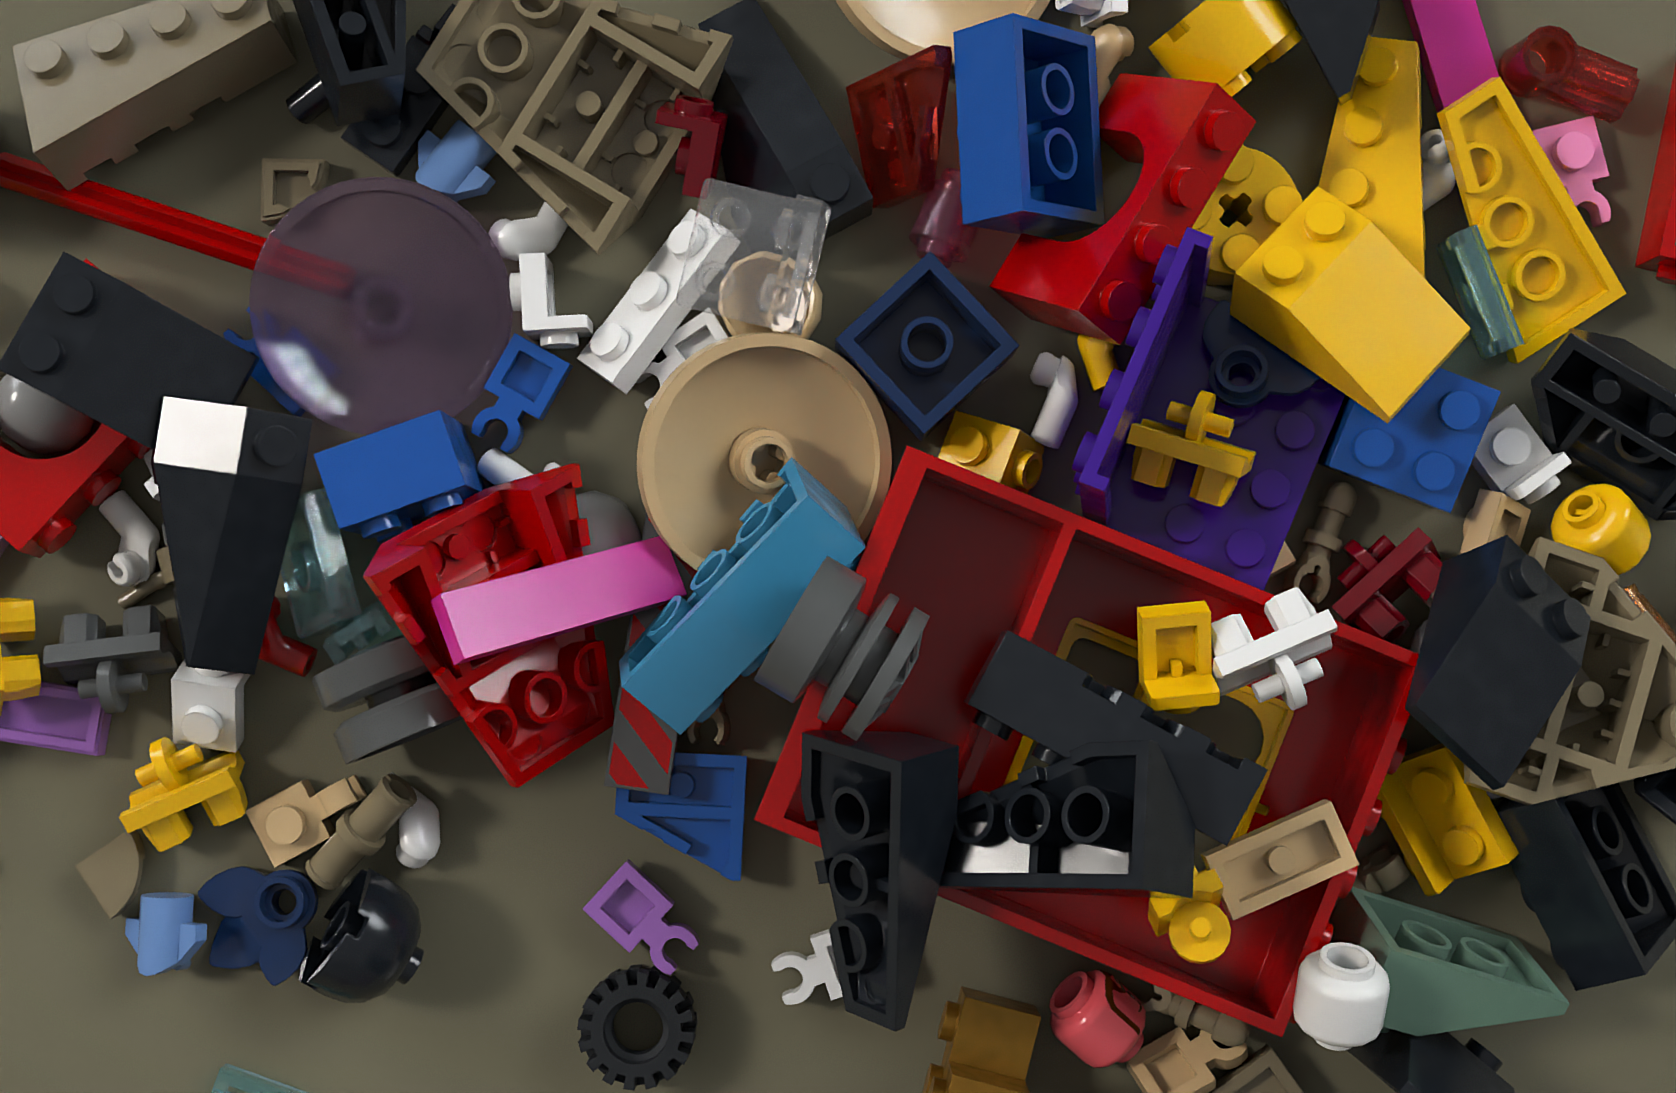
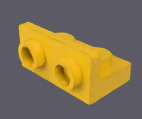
M1442 743L1404 756L1397 771L1393 775L1386 774L1377 799L1382 800L1383 804L1380 816L1386 821L1403 853L1407 868L1416 877L1426 896L1440 894L1455 879L1509 864L1519 854L1487 792L1464 783V763Z

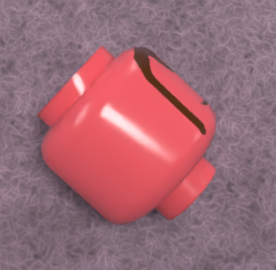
M1093 970L1086 973L1083 971L1074 972L1066 977L1055 989L1049 1004L1052 1032L1080 1060L1091 1067L1103 1068L1109 1067L1116 1062H1127L1137 1054L1144 1041L1142 1032L1145 1028L1146 1011L1142 1002L1112 974L1103 970Z

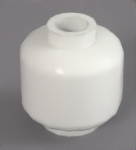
M1344 942L1329 943L1323 946L1322 949L1307 955L1300 964L1293 1002L1294 1019L1306 1034L1327 1049L1345 1051L1352 1047L1363 1046L1375 1040L1383 1028L1390 991L1388 974L1375 960V957L1363 947Z

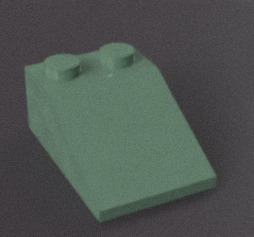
M1355 887L1351 888L1349 894L1344 899H1340L1330 920V924L1333 925V935L1330 943L1344 942L1363 947L1375 957V960L1388 974L1390 991L1384 1024L1380 1033H1387L1390 1029L1414 1036H1424L1564 1015L1570 1005L1568 1000L1516 936Z

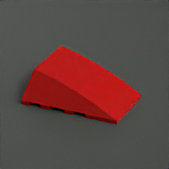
M571 463L486 488L463 500V504L444 510L382 543L363 574L367 584L511 787L519 788L613 726L614 712L604 641L596 640L594 625L454 665L431 600L441 593L584 556L582 547L591 544L587 518H579L575 488L582 487L579 463Z

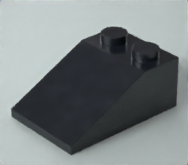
M63 252L1 358L0 370L23 384L153 450L162 396L234 406L260 359L128 284Z
M1508 535L1448 559L1442 563L1405 709L1492 790L1503 788L1582 666L1591 617L1578 600L1571 598L1544 571L1541 564L1534 557L1528 556Z
M1390 1029L1387 1033H1379L1375 1040L1363 1046L1352 1047L1347 1050L1396 1093H1515L1514 1088L1496 1073L1503 1063L1473 1038H1470L1465 1045H1462L1448 1032L1414 1036Z

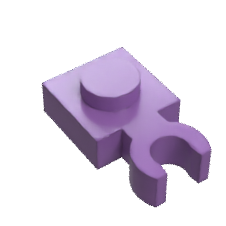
M630 859L618 869L583 908L595 922L629 953L643 939L650 946V956L653 964L661 972L671 975L678 965L666 955L664 950L665 942L672 938H678L683 940L692 950L700 943L697 933L690 926L678 922L670 923L664 917L675 901Z

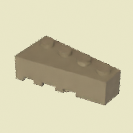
M156 0L12 46L33 153L67 191L87 181L88 178L85 172L111 158L117 164L139 152L135 144L159 130L169 126L174 132L194 121L192 115L199 108L216 98H220L226 103L297 63L285 13L277 0Z

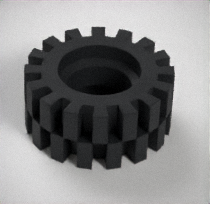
M642 964L631 965L629 969L623 971L619 968L610 973L605 980L600 981L582 1007L584 1008L578 1019L577 1030H581V1038L578 1044L581 1053L586 1051L589 1057L586 1064L592 1072L598 1068L605 1074L602 1080L606 1083L613 1085L614 1081L624 1083L623 1089L633 1091L637 1085H645L647 1090L657 1087L658 1082L664 1078L667 1081L676 1075L678 1068L685 1064L696 1037L695 1032L698 1020L697 1012L693 1010L692 1004L694 1000L690 992H684L680 987L682 982L675 975L669 978L662 974L656 966H653L651 969H642ZM634 1002L645 1003L659 1013L663 1023V1034L659 1042L653 1047L642 1051L631 1050L622 1045L617 1039L614 1032V1018L616 1013L627 1004Z

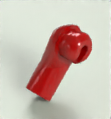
M274 595L258 659L298 676L306 677L315 662L318 650L282 634L276 618L281 613V603Z

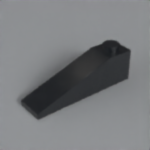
M161 397L151 466L154 483L158 485L164 520L162 530L165 545L169 549L175 584L173 594L187 667L255 674L302 488L313 419L248 407Z

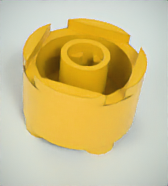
M1205 0L1148 48L1171 78L1218 83L1232 97L1252 81L1251 76L1245 69L1250 66L1257 73L1268 63H1273L1302 39V36L1295 29L1298 25L1296 20L1280 0Z
M1244 145L1239 149L1192 229L1213 236L1207 285L1209 286L1233 285L1235 272L1303 202L1290 175L1275 159L1261 151ZM1227 209L1233 211L1237 216L1235 223L1229 228L1219 220Z

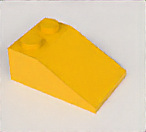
M1318 186L1234 274L1229 312L1231 316L1387 424L1463 342L1471 329L1371 220Z

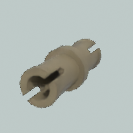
M389 773L383 776L376 788L356 809H347L336 821V832L315 855L307 860L305 869L309 877L320 887L335 890L365 856L375 855L385 844V834L407 809L417 802V795L411 785L395 774Z

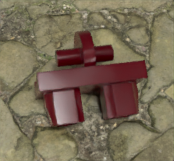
M1419 527L1397 547L1385 535L1381 536L1367 550L1354 539H1351L1342 547L1353 561L1337 577L1338 581L1348 592L1331 606L1342 619V623L1394 643L1410 626L1408 620L1392 605L1396 599L1410 588L1431 607L1442 562L1432 539Z

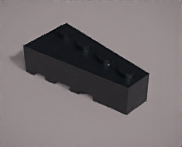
M1008 630L1001 632L963 701L977 709L971 722L1005 741H1008L1013 730L1037 742L1031 755L1049 765L1070 757V750L1088 742L1156 741L1192 816L1195 830L1226 846L1228 845L1268 771L1267 768L1246 757L1241 759L1226 754L1217 749V744L1212 742L1213 740L1169 718L1165 720L1154 714L1155 710L1147 704L1107 684L1103 686L1097 683L1089 673Z

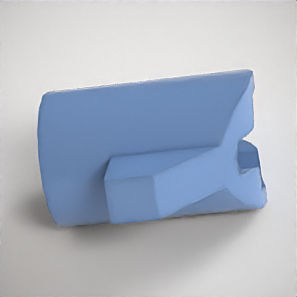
M457 120L442 140L427 130L418 141L419 169L415 173V179L421 187L428 190L438 203L446 207L454 206L459 200L487 194L496 181L483 169L497 152L477 132L462 121Z
M155 892L140 896V917L126 918L125 935L138 954L137 967L140 974L150 976L167 973L171 969L178 971L190 967L191 958L207 940V924L193 922L194 894Z

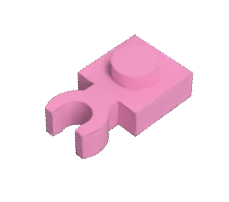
M1594 116L1532 130L1575 206L1583 207L1589 212L1593 228L1609 222L1611 218L1610 205L1601 193L1594 190L1593 183L1600 182L1609 176Z

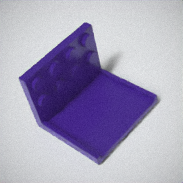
M1187 227L1179 247L1167 244L1159 259L1152 279V283L1156 284L1151 301L1155 302L1152 310L1140 306L1132 322L1125 345L1133 347L1135 350L1126 371L1122 372L1114 368L1105 385L1099 407L1108 410L1100 432L1096 435L1087 431L1078 448L1072 465V470L1076 471L1073 480L1074 483H1077L1075 494L1080 496L1082 516L1084 518L1264 591L1345 394L1321 378L1310 389L1298 395L1282 396L1269 394L1264 401L1249 408H1233L1223 404L1216 398L1213 413L1234 419V426L1229 438L1207 432L1205 437L1256 452L1251 471L1239 478L1229 500L1222 507L1198 501L1189 496L1198 468L1197 464L1176 459L1169 486L1165 488L1154 487L1131 479L1133 455L1136 448L1135 445L1126 443L1131 424H1141L1142 420L1146 418L1186 431L1187 425L1166 419L1170 402L1175 401L1193 407L1201 390L1212 393L1209 386V368L1213 359L1203 343V328L1207 317L1219 303L1205 297L1213 236ZM1244 371L1236 372L1229 378L1231 383L1236 386H1247L1254 380L1249 373Z

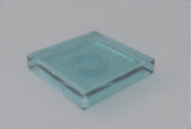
M325 488L307 491L299 496L280 571L297 636H300V639L322 635L362 615L340 529Z

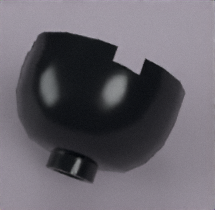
M368 868V872L364 869L358 871L344 886L326 912L324 918L330 920V923L325 930L322 940L313 936L300 967L299 981L326 997L344 1003H364L385 994L396 981L406 984L417 971L424 954V950L417 947L421 933L419 909L411 896L396 883Z

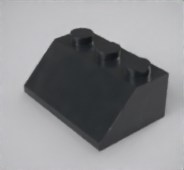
M1619 783L1529 806L1505 798L1495 809L1519 852L1510 862V865L1520 882L1524 902L1530 910L1536 913L1550 940L1553 958L1559 967L1566 971L1575 991L1646 975L1676 938V892Z

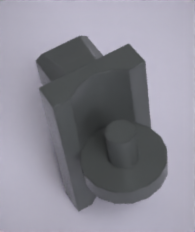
M146 605L130 607L123 611V636L106 638V622L99 615L89 613L65 615L62 621L59 644L44 646L43 664L47 668L57 667L66 684H78V694L81 699L98 697L105 713L118 714L123 713L127 709L129 693L147 691L148 679L146 675L176 672L182 664V653L168 640L169 635L165 616L155 606Z

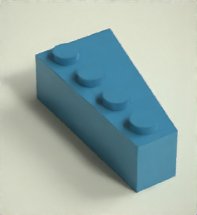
M792 457L777 474L785 482V485L774 498L765 504L756 499L740 517L739 520L743 522V525L736 535V543L729 551L726 549L712 550L697 568L698 571L690 584V588L694 592L687 601L680 595L674 596L619 660L621 687L680 735L694 721L701 723L717 710L723 700V692L739 675L747 677L759 668L769 652L768 646L778 637L824 559L829 556L854 571L861 559L860 553L866 548L847 507Z

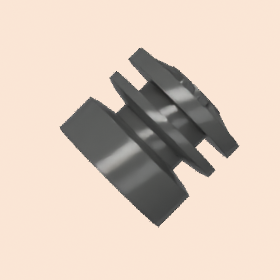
M827 556L780 631L759 668L754 681L791 703L799 699L814 681L819 682L827 688L819 706L817 718L827 723L842 697L853 702L856 705L841 732L857 741L865 728L882 713H886L920 655L918 653L923 630L930 616L914 607L899 632L891 630L885 624L900 598L890 593L869 616L864 614L857 607L865 588L866 578Z

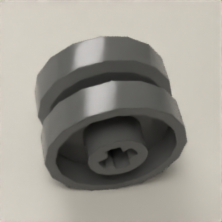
M404 635L365 648L351 655L349 659L322 671L311 679L323 710L341 712L367 703L369 710L344 721L334 733L345 764H351L374 756L463 719L438 683L427 685L425 679L432 677V674Z

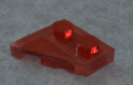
M932 45L846 86L866 185L874 197L873 208L888 209L934 190L952 63L951 46Z

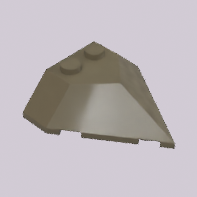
M1543 537L1537 538L1528 556L1534 557L1541 564L1544 571L1571 598H1575L1582 604L1587 614L1591 617L1582 666L1503 788L1492 790L1465 764L1464 783L1529 806L1675 769L1676 644L1647 610L1641 612L1616 582L1620 577L1604 558Z

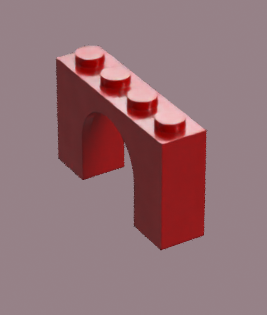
M1120 73L1099 106L1100 138L1127 162L1143 164L1140 177L1131 195L1108 222L1081 239L1061 242L1022 233L989 287L1030 320L1121 345L1130 330L1140 306L1144 307L1154 291L1156 284L1152 283V279L1164 248L1167 244L1179 247L1186 228L1193 227L1257 121L1218 83Z
M87 258L83 261V262H85V263H87V264H89V265H91V266H93V267L99 269V268L96 267L92 262H90ZM103 424L78 449L66 455L50 459L26 458L0 436V535L19 552L41 558L45 553L52 554L58 551L74 535L77 529L74 522L91 504L98 506L113 495L121 483V478L119 477L121 472L136 457L138 459L144 458V455L151 449Z

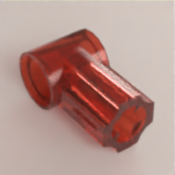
M1551 25L1539 27L1508 48L1500 58L1498 66L1499 76L1508 91L1513 95L1524 98L1539 95L1608 123H1613L1621 118L1624 110L1633 100L1640 81L1637 78V68L1579 46L1569 32L1561 27ZM1530 51L1536 52L1544 60L1545 74L1536 70L1531 64Z

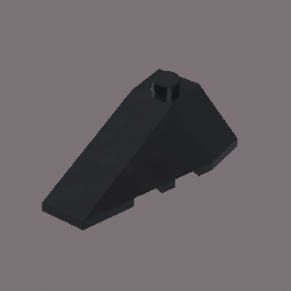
M742 0L699 23L700 30L710 32V29L730 34L734 39L712 102L714 103L713 110L715 112L728 114L721 155L732 217L751 253L768 251L792 258L872 215L874 197L843 141L757 0Z
M810 730L802 732L801 800L806 821L816 820L824 859L816 861L815 867L819 884H830L837 921L832 924L829 933L845 1010L896 1032L905 1028L957 816L959 746L911 732L863 731L857 741L841 731Z
M1156 741L1088 742L1070 750V757L1045 768L1034 766L1018 773V779L990 792L979 790L958 800L957 816L939 888L1119 897L1193 898L1195 823Z

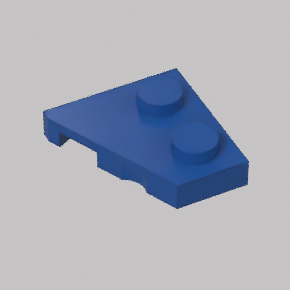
M676 753L670 795L616 788L615 815L641 830L644 829L669 846L685 855L688 854L721 873L720 875L727 879L741 881L748 756Z

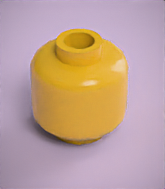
M1606 483L1588 485L1571 493L1554 512L1550 526L1555 542L1604 558L1617 575L1630 571L1641 561L1648 551L1651 540L1648 521L1622 489Z

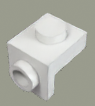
M545 253L519 254L520 273H510L509 289L513 311H522V328L531 340H540V346L544 349L574 348L579 346V337H592L594 334L593 322L587 315L556 316L553 264Z
M184 659L171 678L173 743L186 746L196 743L200 748L236 753L244 740V684L251 674L191 668L186 666Z

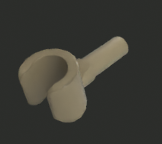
M168 546L156 550L161 571L151 574L147 581L138 583L117 597L118 603L122 608L127 610L158 589L161 590L167 585H174Z

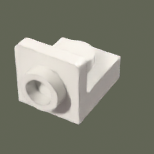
M1512 404L1506 406L1489 419L1471 464L1491 491L1504 493L1515 501L1524 498L1528 504H1532L1561 484L1556 474L1572 462L1565 452L1552 455L1517 406Z

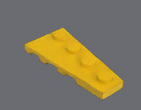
M1371 37L1352 99L1342 105L1338 102L1318 187L1371 220L1426 279L1425 223L1423 217L1424 179L1421 150L1420 50L1416 41Z
M1499 76L1488 79L1438 112L1437 117L1508 361L1518 364L1567 333L1570 328L1581 324L1627 293Z

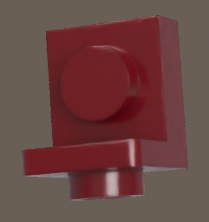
M677 95L675 103L665 102L657 110L655 123L692 131L691 138L682 136L680 140L675 174L685 176L682 195L707 200L716 188L728 114L713 111L714 103L710 100L695 96Z

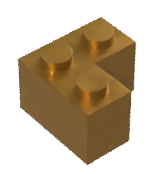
M961 986L957 1003L948 1000L945 1003L938 1030V1039L947 1041L941 1066L930 1064L922 1093H1030L1025 1079L1041 1020V1015L1035 1005Z

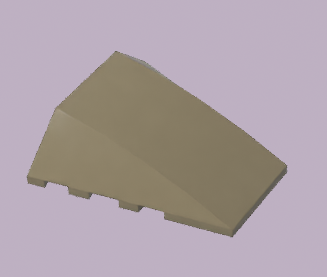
M459 0L419 63L416 71L599 256L643 217L676 164L677 152L682 136L689 138L692 136V131L655 123L657 110L665 102L675 103L677 95L695 96L712 101L734 39L730 34L710 29V32L682 25L681 20L658 13L652 16L620 6L619 2L613 0Z

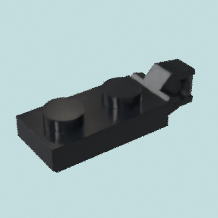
M453 3L434 26L433 30L423 25L416 35H412L406 43L405 80L400 114L352 123L341 136L345 143L395 177L402 173L418 150V141L427 130H432L449 105L419 75L416 68L456 7Z

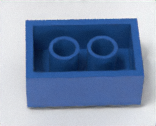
M1015 13L953 32L958 119L957 138L959 141L961 180L960 201L962 204L963 225L1020 235L1024 233L1046 239L1103 226L1105 218L1095 36Z

